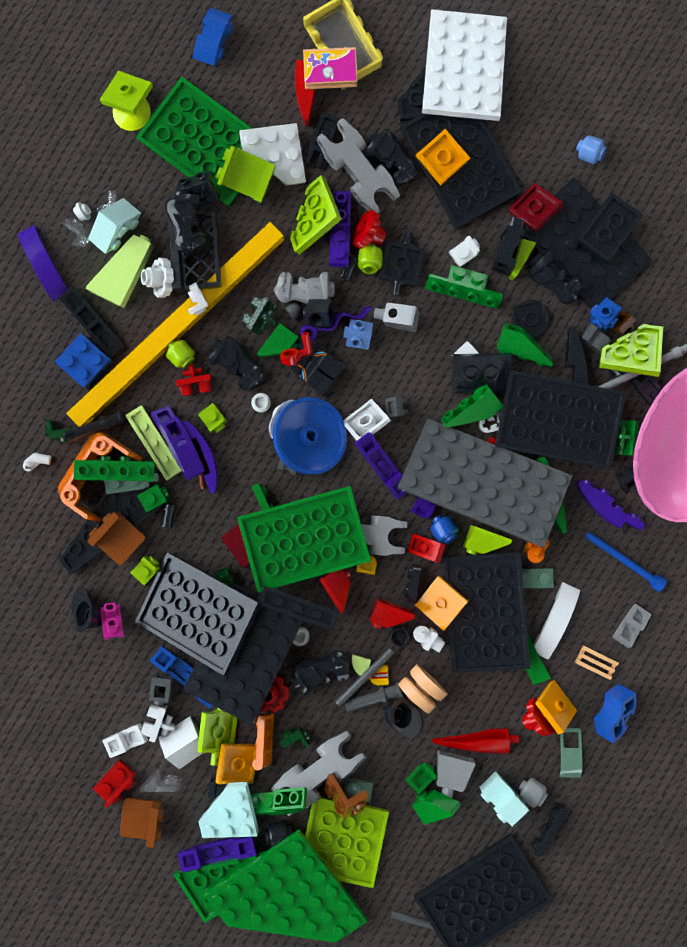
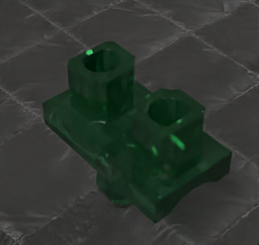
M255 297L251 305L256 309L254 315L246 313L242 321L247 325L246 327L258 335L262 328L266 329L268 324L275 325L276 322L272 319L275 314L273 312L275 305L266 297L263 299Z

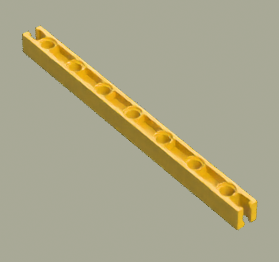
M269 222L221 267L222 287L201 289L208 303V306L205 307L206 311L199 315L195 313L190 315L189 308L198 303L197 301L193 303L189 297L66 414L78 427L88 424L95 419L168 350L167 346L170 342L179 340L284 241V236ZM214 274L207 282H216V274Z

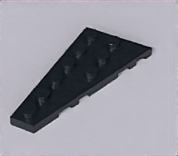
M147 487L146 489L106 494L105 492L92 512L102 519L109 512H120L136 527L164 505L162 504L149 512L145 511L137 495L150 489V487ZM87 519L76 537L70 542L59 558V561L70 575L103 552L100 547H92L87 542L90 538V532L95 527L99 528L104 523L103 521L100 523Z

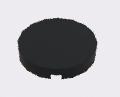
M536 300L521 302L512 314V324L524 328L533 338L542 335L550 323V314L547 307Z

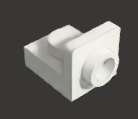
M467 236L465 241L450 250L449 254L458 267H462L479 255L480 245L476 239Z
M197 283L189 286L191 291L188 294L192 302L195 303L197 301L198 304L189 308L190 315L194 313L199 315L206 311L205 307L208 306V303Z

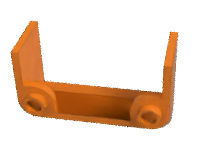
M100 431L90 435L75 460H100V456L109 454L113 447L141 461L142 457L107 433ZM73 462L58 485L60 498L64 504L85 519L101 523L102 518L78 502L80 499V489L86 480L74 479Z

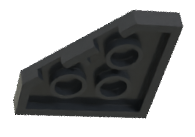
M426 67L411 83L407 91L398 99L400 122L410 121L423 114L422 106Z

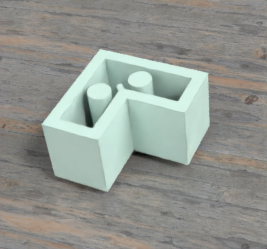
M124 198L99 211L88 239L105 254L111 250H117L121 245V237L128 230H134L139 224L138 219L141 212Z
M497 771L480 786L482 791L480 795L487 803L491 801L495 805L494 810L498 813L497 816L504 824L508 822L513 826L529 811L525 802L520 799L519 794Z

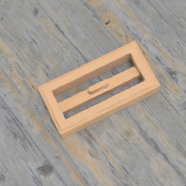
M584 645L575 661L576 664L609 680L612 678V673L615 672V667L619 664ZM587 651L611 663V667L585 655L584 652ZM584 658L608 670V673L606 674L582 662L581 659Z

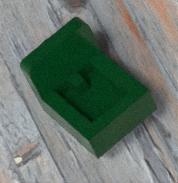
M46 420V436H49L50 440L59 439L60 442H67L64 431L73 428L56 430L55 421Z
M301 726L294 730L291 728L285 730L281 734L282 737H280L279 741L284 749L301 739L305 748L310 745L309 740L311 737L306 729L302 730Z

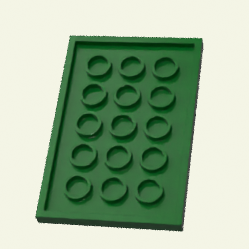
M181 76L136 138L188 178L197 175L199 172L212 171L214 174L212 182L221 196L219 201L227 207H230L240 194V192L229 187L217 184L219 179L216 178L219 168H223L225 164L223 156L227 148L230 149L231 146L242 150L239 131L252 128Z
M351 486L237 517L258 593L263 591L264 585L277 588L371 561Z

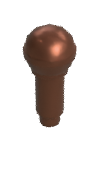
M200 460L206 472L208 464L205 460ZM205 472L198 475L200 489H206Z

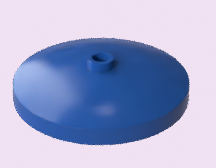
M304 397L292 401L279 412L273 426L275 450L283 463L295 472L306 475L326 472L333 468L344 454L347 443L344 421L338 411L322 399Z

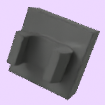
M402 396L385 399L386 415L392 418L408 413V410H403V403H406L407 400L402 399Z

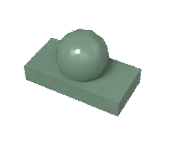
M346 778L338 783L347 799L365 790L369 796L367 802L370 803L373 782Z

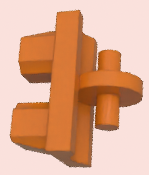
M549 540L546 541L544 548L527 542L523 553H527V557L532 563H540L544 559V552L549 546Z

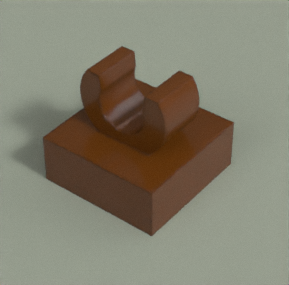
M620 312L618 316L619 321L611 330L624 336L628 328L634 329L633 323L636 320L632 315Z

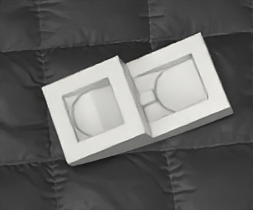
M141 723L102 740L110 758L148 741L147 736L141 733Z

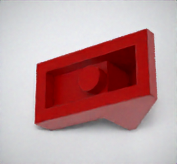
M413 534L407 552L440 563L445 544Z

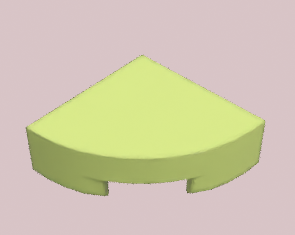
M352 654L353 668L361 676L369 668L371 659Z

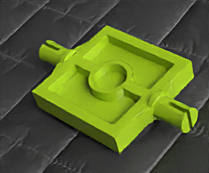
M219 708L212 712H202L197 751L200 753H212L210 765L213 766L218 765L221 744H234L237 725L236 717Z

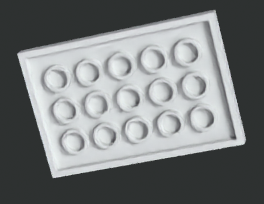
M431 9L422 113L494 121L500 120L507 17Z

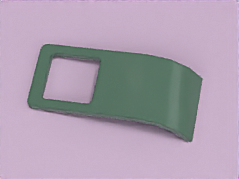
M566 728L564 732L578 733L579 747L564 748L563 733L560 734L561 770L559 777L580 778L582 775L581 729Z

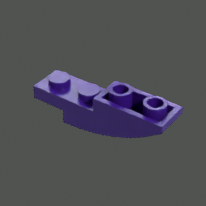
M332 191V196L342 220L331 228L329 267H349L351 191Z
M169 405L151 412L152 419L169 445V451L185 478L190 480L203 474L205 471L195 447L178 416L175 417Z
M585 479L575 482V486L584 501L605 521L617 528H622L625 523L637 530L643 529L645 523L640 521V516L634 513L629 515L623 512L624 508L617 504L611 506L615 498L610 496L611 493L603 488L598 490L593 487L594 484Z

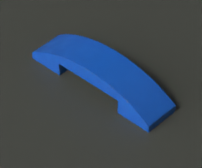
M163 645L150 659L152 664L164 673L167 672L183 686H185L194 668ZM195 696L196 699L202 702L209 709L213 706Z

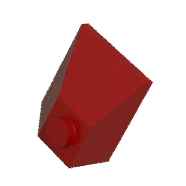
M347 568L324 574L320 578L340 613H343L345 610L350 586L349 578L351 574Z
M376 598L369 621L376 628H389L414 619L415 614L412 610Z

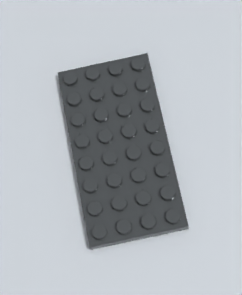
M427 418L398 489L544 548L572 475L507 449L495 447L494 444L451 427L446 428L443 424Z

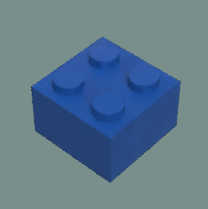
M80 333L55 363L83 388L89 390L114 361L88 337Z

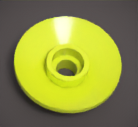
M146 99L135 116L113 108L115 122L121 128L128 131H136L143 128L151 115L150 105Z

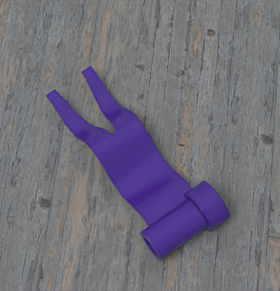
M366 306L357 315H350L344 311H339L335 314L331 327H312L304 324L300 327V333L302 334L309 330L310 340L313 341L317 336V331H331L335 329L342 316L348 315L354 319H362L372 308Z

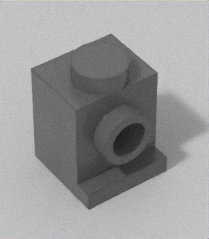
M155 674L151 680L149 701H154V704L157 705L169 703L174 678L168 675ZM160 686L165 687V688H166V691H165V692H161V691L159 690V687H160Z

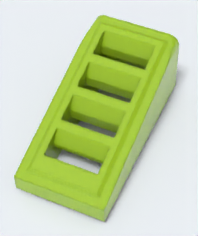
M526 239L520 241L514 259L517 261L509 275L510 280H514L518 276L533 251L536 242Z

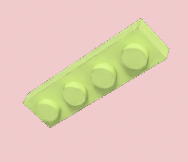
M141 405L125 415L164 478L169 480L180 473L181 469L170 453L169 446L145 408Z

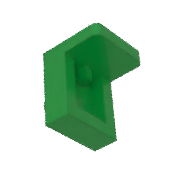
M157 484L137 495L146 512L169 502L168 497L170 496L165 486L162 487L161 484Z
M420 763L405 778V781L417 794H420L432 780H436V771L429 763Z

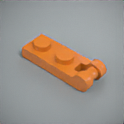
M274 713L258 715L256 722L257 739L255 742L257 751L256 759L253 761V768L255 770H261L272 764Z

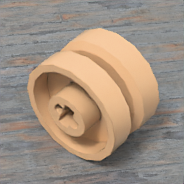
M416 664L410 671L416 683L409 677H404L398 685L415 705L427 714H430L436 707L435 702L430 696L437 701H442L448 693L429 673Z

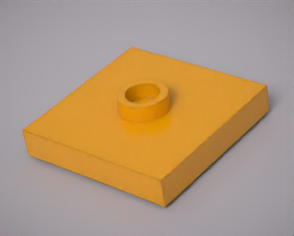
M446 129L416 154L418 160L440 185L471 159Z
M438 576L415 606L444 631L469 601L441 576Z
M555 680L547 685L535 703L558 735L564 733L577 712Z
M221 744L215 782L217 784L235 782L253 784L255 775L253 761L256 759L257 751L255 744Z

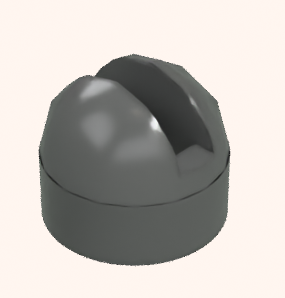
M297 303L289 304L285 308L294 320L300 316L302 311Z

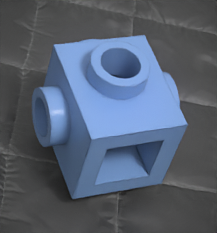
M350 319L349 327L345 326L343 338H347L346 346L368 350L373 323Z

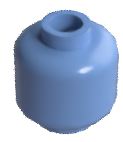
M589 135L584 140L579 141L576 151L579 152L578 157L580 160L596 164L598 161H602L607 146H605L604 140Z

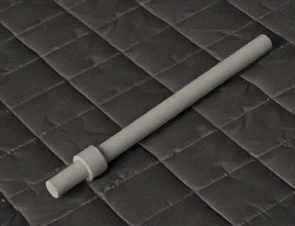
M687 344L681 347L677 346L671 349L669 353L662 355L661 365L672 359L676 360L683 357V354L687 352ZM627 372L598 387L612 389L641 374Z

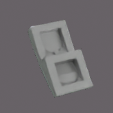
M634 604L612 638L627 648H631L639 632L644 630L652 614Z

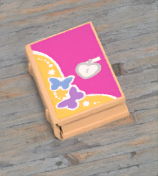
M356 47L303 50L305 89L357 87Z

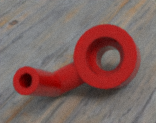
M308 332L301 334L304 349L291 348L280 353L283 364L294 366L300 361L301 357L312 354L311 340Z

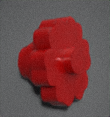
M373 210L364 213L359 220V224L354 229L352 236L354 238L352 242L354 246L362 249L364 246L367 247L369 243L380 245L384 241L386 231L383 230V227L379 226L380 214Z
M278 674L263 703L262 712H267L269 709L272 712H277L284 707V701L290 697L289 686L284 685L285 679Z
M538 698L530 699L526 704L528 712L522 717L524 727L527 730L536 731L543 737L556 733L555 729L535 704Z

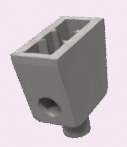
M386 303L385 309L375 308L374 318L383 320L385 326L416 332L420 313L416 306Z
M438 750L437 778L435 781L437 786L443 787L442 794L452 798L454 790L459 792L465 790L475 767L473 758Z

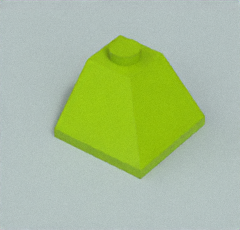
M470 525L463 547L467 548L466 552L477 555L478 552L485 554L511 544L512 540Z

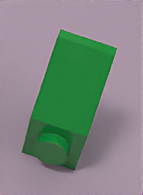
M279 324L257 355L260 358L280 356V353L286 349H296L299 345V337L282 324Z
M436 790L422 791L416 796L417 799L412 804L424 825L452 817L461 806L459 801Z

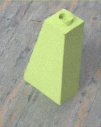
M133 235L91 280L86 289L125 308L154 248L150 243L151 240L143 235H140V237Z

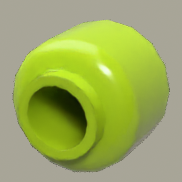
M369 244L367 247L364 246L362 249H359V269L366 274H375L381 269L383 253L379 247Z
M173 340L168 344L166 357L175 367H183L185 369L195 360V351L185 340Z

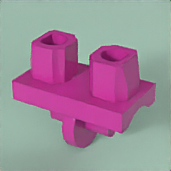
M114 602L104 604V607H100L104 640L113 637H124L120 604L116 605Z

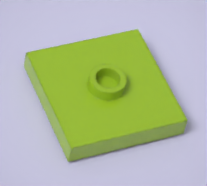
M118 71L101 96L100 101L103 105L135 116L153 86L149 81Z

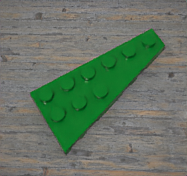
M266 851L258 852L257 856L238 860L236 857L202 865L200 869L182 872V870L175 871L173 875L203 922L206 923L218 914L205 899V892Z

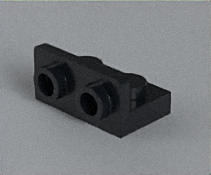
M212 171L199 172L197 175L189 178L183 177L179 180L175 193L187 191L190 194L197 195L200 199L199 206L219 201L221 197L212 182L214 175Z

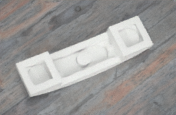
M562 582L555 597L556 601L543 629L534 642L538 655L549 659L554 652L574 611L580 593L579 589Z

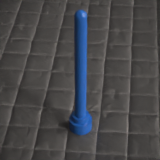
M587 532L585 534L589 541L648 580L651 588L657 592H660L665 587L667 579L661 575L651 574L593 533Z

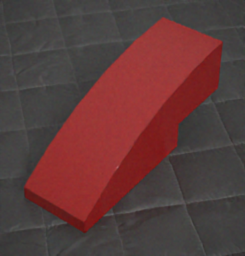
M297 60L295 69L297 103L305 126L309 127L316 89H305L304 61Z

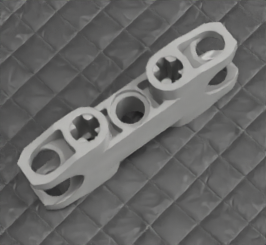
M342 118L337 123L338 129L343 136L342 142L332 143L323 134L317 137V142L330 166L335 171L343 166L355 182L350 187V191L357 202L368 212L373 210L379 213V207L374 201V193L384 192L393 201L398 199L400 194L391 175L382 165L375 169L362 154V151L367 148L366 142L359 132Z
M371 515L370 525L361 524L366 544H368L369 554L383 556L405 554L404 547L393 546L389 543L388 534L394 528H407V522L386 516Z
M345 731L327 740L317 748L316 751L321 757L306 770L300 764L295 765L282 775L271 790L274 792V790L287 787H306V808H308L321 798L317 788L326 782L327 776L330 773L340 783L353 774L367 757L364 753H360L352 759L344 757L342 747L352 736L349 731Z

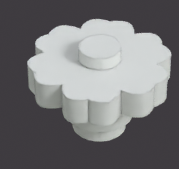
M167 258L154 260L152 268L143 269L141 272L142 284L154 288V295L157 298L170 296L172 291V283L174 281L173 269L170 268L171 263Z

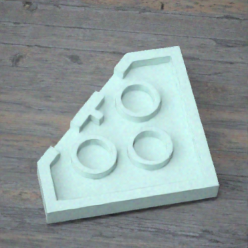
M248 782L228 783L223 792L214 800L199 820L202 838L258 836L259 828Z

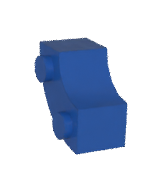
M213 8L208 10L202 22V34H198L193 59L213 66L219 60H222L224 56V43L233 30V23H231L232 15Z
M618 684L605 693L603 707L594 717L597 734L612 743L616 742L628 728L626 723L630 714L634 715L635 692Z

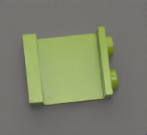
M231 146L230 149L227 148L223 156L225 164L223 168H219L216 178L219 179L217 184L229 187L261 203L276 165L234 146Z

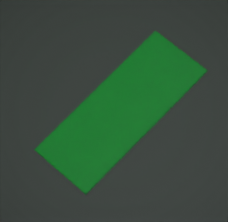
M528 635L530 669L525 670L533 685H536L551 678Z

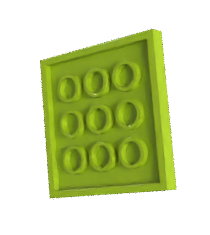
M321 796L318 801L311 805L305 837L339 881L374 888L389 810L366 805L363 808L364 811L354 817L352 814L344 819L342 815L339 816L334 808L335 803L332 798Z

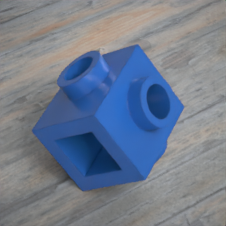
M606 297L600 305L596 304L592 308L589 322L598 327V330L606 332L609 327L612 329L617 324L622 308Z

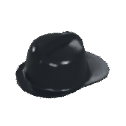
M78 589L73 595L71 605L77 631L84 632L86 629L100 627L102 625L100 606L90 601L89 595L84 589Z
M398 698L382 708L385 711L384 718L386 723L402 735L414 737L420 731L422 725L420 712L404 698Z

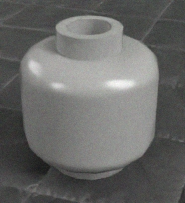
M530 778L528 781L524 779L518 788L521 791L519 794L520 799L533 808L537 805L541 807L548 796L546 786L535 778Z

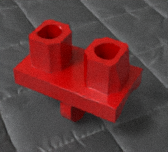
M192 363L189 364V370L183 371V376L190 375L191 378L175 380L176 386L180 387L182 396L193 395L192 384L197 383L199 384L200 393L211 391L210 381H213L212 375L196 376V374L203 373L202 368H195Z

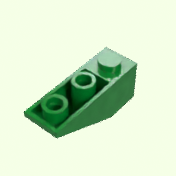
M504 323L497 342V349L501 353H511L517 355L521 360H532L543 367L547 365L553 366L552 357L524 328Z
M486 384L477 388L469 398L463 399L454 410L446 412L441 420L446 428L486 420L500 411L503 404Z

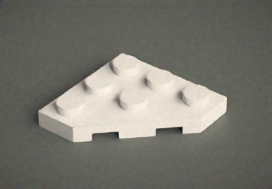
M297 123L239 131L242 150L275 164L276 167L273 175L280 179L283 184L288 186L306 183Z

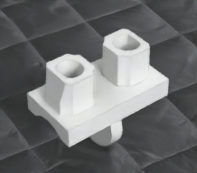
M422 625L414 629L413 636L415 640L420 642L425 650L429 651L432 648L437 652L441 651L445 642L438 636L434 628L430 627L428 629Z
M151 704L147 716L155 718L156 722L155 724L144 722L141 733L150 737L149 741L155 743L160 727L163 728L161 734L165 736L168 730L173 731L175 729V725L171 723L172 716L167 715L166 720H163L168 706L166 704L162 706Z

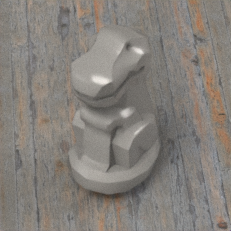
M282 272L279 275L277 285L274 287V292L282 303L300 301L307 304L309 299H330V297H334L335 283L330 281L328 272H322L319 277L308 279L300 277L298 283L293 284V275L289 272Z

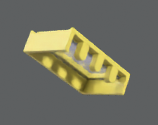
M332 0L304 16V26L318 49L356 47L358 81L381 68L383 56L378 48L375 49L373 46V39L370 33H366L363 29L364 25L360 16L356 17L353 12L354 7L351 1Z

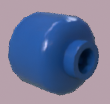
M439 515L433 519L432 522L434 524L430 530L439 543L449 544L458 537L459 528L450 516L443 517Z

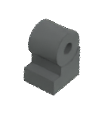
M593 323L587 326L579 337L583 344L598 354H601L603 347L611 343L610 338L600 332Z

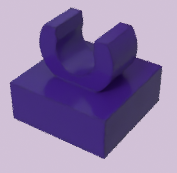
M418 497L412 506L411 512L428 520L436 505Z

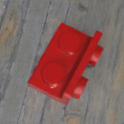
M119 759L94 786L93 790L106 801V807L111 803L115 805L122 797L120 793L124 789L128 791L134 785L135 781L133 779L137 774Z

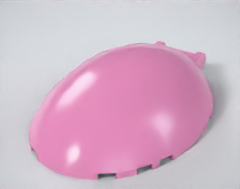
M687 368L673 377L652 403L641 425L633 459L634 480L642 501L654 514L673 522H687Z

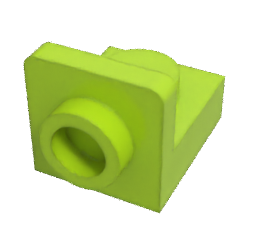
M214 403L198 414L211 433L214 431L218 433L226 427L224 424L227 420Z
M146 555L130 573L145 586L159 571V562L153 556L148 557Z

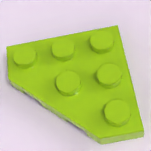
M321 175L307 187L305 192L307 198L304 206H300L296 218L298 221L296 230L292 231L290 236L293 249L299 255L342 220L326 178Z
M643 324L631 334L627 333L617 339V342L612 345L608 344L603 347L599 368L659 377L661 372L663 327Z

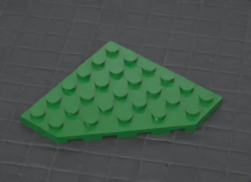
M300 829L205 892L204 895L212 908L229 927L336 943L367 923L366 915Z

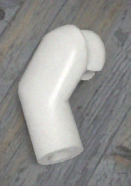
M33 453L24 461L23 468L26 471H32L40 463L50 465L52 456Z

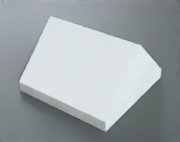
M370 399L343 421L346 429L357 441L368 431L374 435L391 420Z
M191 716L177 724L173 731L168 730L166 736L161 735L158 737L165 759L178 769L203 754L197 751L200 729Z

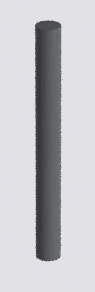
M389 647L335 703L341 707L395 652Z
M393 910L391 912V919L433 929L426 919Z

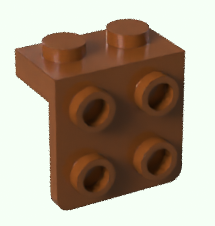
M109 512L102 520L104 523L99 528L95 527L90 532V538L87 542L92 547H100L118 565H121L144 542L146 537L120 512Z
M330 773L327 776L324 791L327 797L332 798L334 801V808L338 815H342L346 819L352 814L355 817L362 813L369 797L367 792L363 790L352 798L347 799L333 774Z
M130 797L125 798L123 801L120 836L147 840L146 847L154 848L156 842L161 839L162 829H159L164 817V810H162L163 802Z

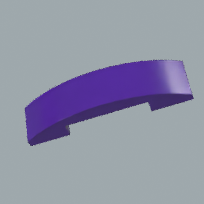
M35 225L17 235L40 282L52 301H55L68 288L50 258Z
M183 421V426L191 441L197 439L211 472L204 475L211 494L216 493L218 488V469L213 451L203 434L188 421Z
M368 431L354 444L398 500L407 493L398 489L403 475L395 467L370 431Z
M228 837L196 845L178 852L182 872L200 869L202 865L236 857L239 860L257 856L253 837Z

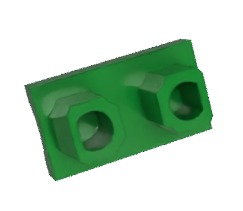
M620 421L615 455L634 456L637 435L640 429L638 426L639 421Z

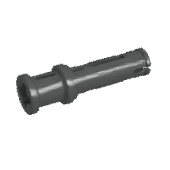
M399 682L390 687H380L379 691L347 700L345 702L347 713L377 703L387 704L390 700L403 698L401 688L398 685Z

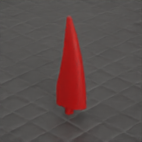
M508 728L487 729L470 734L434 738L432 743L464 751L509 754L510 743H519V736L509 735Z

